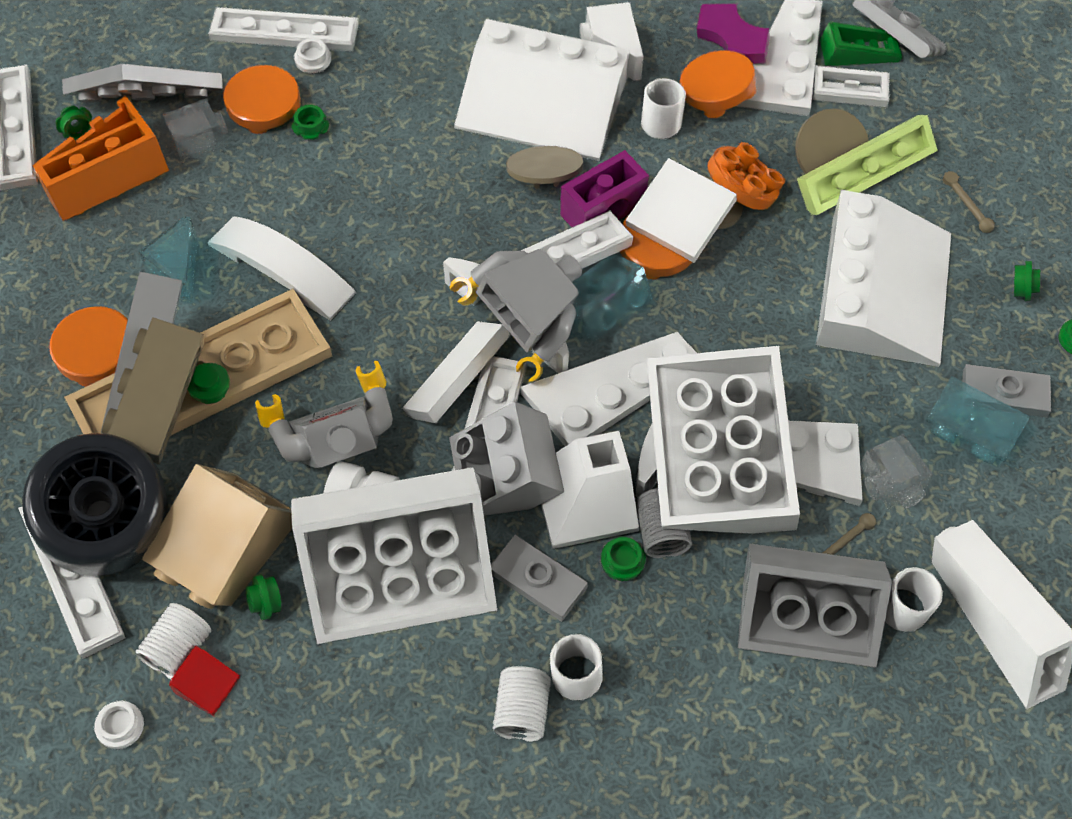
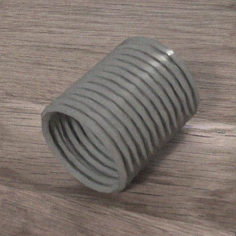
M658 488L642 493L636 499L635 504L645 554L652 558H661L665 556L675 557L688 551L693 544L690 530L662 529ZM661 544H672V545L667 546V548H673V549H670V550H668V551L658 550V549H662V548H666V547H664V546H657V545H661ZM664 552H674L669 555H658Z

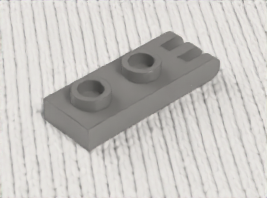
M895 0L854 1L852 6L919 57L942 56L946 52V45L920 25L921 19L909 11L898 9L893 5Z

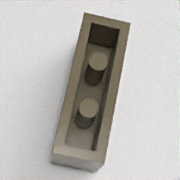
M154 317L151 319L148 330L140 328L133 346V353L138 354L133 369L125 368L122 373L117 392L123 395L118 409H109L104 420L102 433L116 435L133 442L144 450L154 463L160 465L202 352L204 334Z

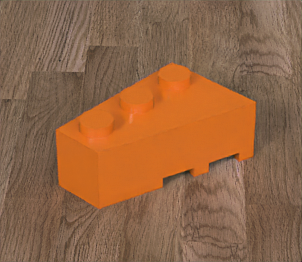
M126 95L117 101L119 108L104 120L102 117L97 116L89 122L92 129L76 141L74 138L69 137L32 165L50 202L62 221L80 215L94 206L115 198L169 171L155 134Z

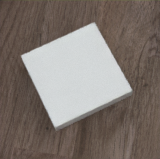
M668 158L627 217L626 225L695 263L736 202L737 194Z

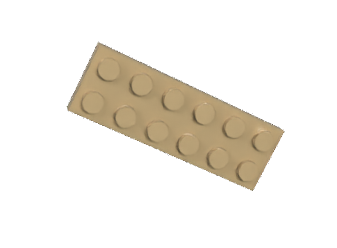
M294 289L200 332L204 334V346L196 366L203 363L221 365L229 375L230 386L225 397L214 404H204L193 399L187 390L171 435L332 357L329 344ZM115 373L65 396L83 434L101 433Z

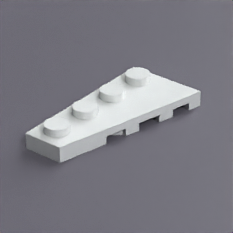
M784 1L769 31L770 40L766 63L753 64L756 77V94L737 105L738 107L809 116L822 1Z
M678 332L521 386L520 394L533 409L547 414L550 429L563 445L567 446L576 439L600 434L650 401L647 358L694 354L696 351Z
M788 421L796 487L806 489V492L820 496L825 494L844 499L846 503L860 506L863 497L858 424Z

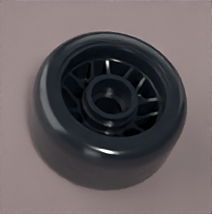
M88 433L68 438L56 444L39 458L25 482L22 508L30 535L40 550L53 563L80 575L106 576L122 572L142 560L168 514V499L161 473L154 461L144 450L133 442L116 435ZM97 501H105L111 504V507L102 515H87L89 507Z

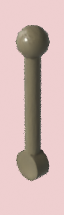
M952 171L946 172L943 176V182L953 188L979 222V229L984 233H990L995 227L994 221L982 214L959 185L958 174Z
M871 513L862 514L859 518V523L823 553L834 555L863 530L873 529L876 525L874 515Z

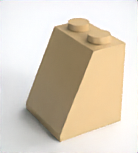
M195 464L142 560L156 568L153 574L158 579L173 586L181 584L191 591L189 598L197 604L209 609H213L215 605L231 606L250 583L252 577L258 573L292 530V508L234 473Z

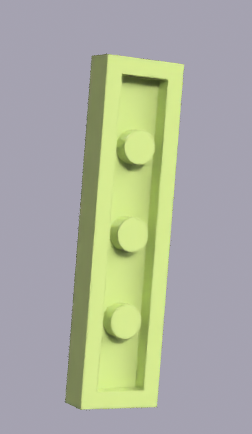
M917 115L797 178L807 210L812 215H819L837 205L841 190L860 193L938 151L928 116Z

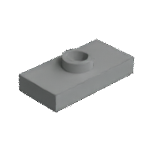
M966 364L963 369L962 406L1047 418L1051 412L1050 375Z
M517 535L512 537L491 564L492 576L561 622L588 588V582Z

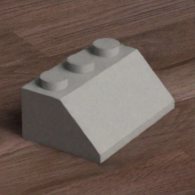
M749 543L743 580L738 648L877 667L892 580L886 563L883 561Z

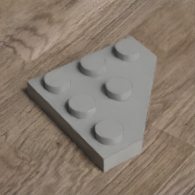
M118 64L62 79L63 94L76 95L79 102L86 103L101 102L102 98H118L125 95H132V100L148 101L154 100L155 96H172L180 93H185V98L202 99L207 98L210 91L223 89L222 73L132 64Z

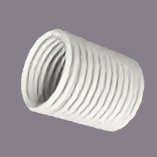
M662 78L654 80L646 86L641 125L649 136L656 139H666L674 136L681 129L686 92L681 84L671 79Z
M918 567L906 568L900 571L892 581L885 618L886 623L894 629L903 632L915 631L922 627L942 602L943 592L937 578L929 571ZM904 589L916 594L921 600L924 610L917 611L908 608L899 599L897 590Z
M177 603L169 604L164 614L156 622V626H153V629L150 630V633L142 641V645H139V649L136 650L138 658L153 670H159L157 666L168 670L170 674L159 671L164 673L169 679H172L195 646H202V642L211 633V628L204 619Z
M582 634L568 635L561 638L554 645L550 653L552 681L556 690L563 697L570 700H584L593 696L599 690L602 683V653L599 646L591 638ZM573 656L587 658L595 665L594 671L582 679L565 677L558 669L560 664Z
M512 666L505 668L501 671L493 731L501 737L512 739L519 738L510 735L516 733L512 729H520L513 726L523 727L527 729L520 730H524L527 733L516 734H523L527 737L519 739L537 741L544 737L543 732L551 678L547 673L531 667Z

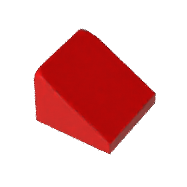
M195 646L170 680L169 686L177 696L214 716L239 680L240 675L204 649Z

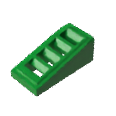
M829 22L820 38L825 66L900 62L902 59L897 39L883 29ZM883 41L885 48H880L878 42Z

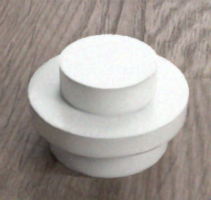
M309 38L303 40L297 46L294 54L295 64L301 71L306 73L321 72L331 63L330 50L319 39Z
M127 701L112 702L103 707L99 712L94 725L95 734L104 746L111 749H123L132 745L140 737L144 728V719L142 713L134 704Z

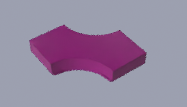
M701 4L697 24L698 38L714 42L725 50L741 53L748 57L752 64L766 63L770 40L769 28L756 27L745 22L738 14L737 4Z

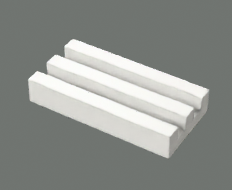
M815 66L813 100L887 107L889 102V73ZM823 79L841 80V81H845V82H844V83L824 82ZM859 83L881 84V87L859 85Z

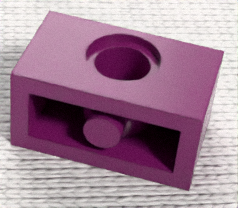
M624 150L561 186L560 215L571 228L608 211H611L620 220L632 212L647 190L649 175Z

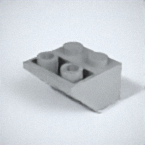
M514 401L449 437L455 470L474 468L481 494L484 516L529 510L564 493L548 416L543 412Z

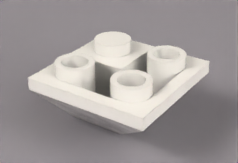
M619 431L579 438L556 452L564 493L541 504L552 549L638 532L639 525L631 470Z

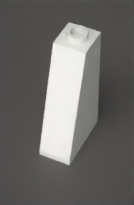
M974 520L958 527H949L943 530L934 539L932 564L1025 708L1028 709L1065 691L1072 667L1071 627Z

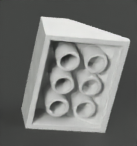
M486 19L474 48L454 127L455 129L535 147H565L578 152L584 158L599 161L627 80L629 49Z
M841 190L832 222L816 345L939 367L941 363L951 233L881 196Z
M779 346L647 358L662 529L749 534L797 530L800 511Z
M473 467L291 499L292 528L317 644L497 611L481 494Z

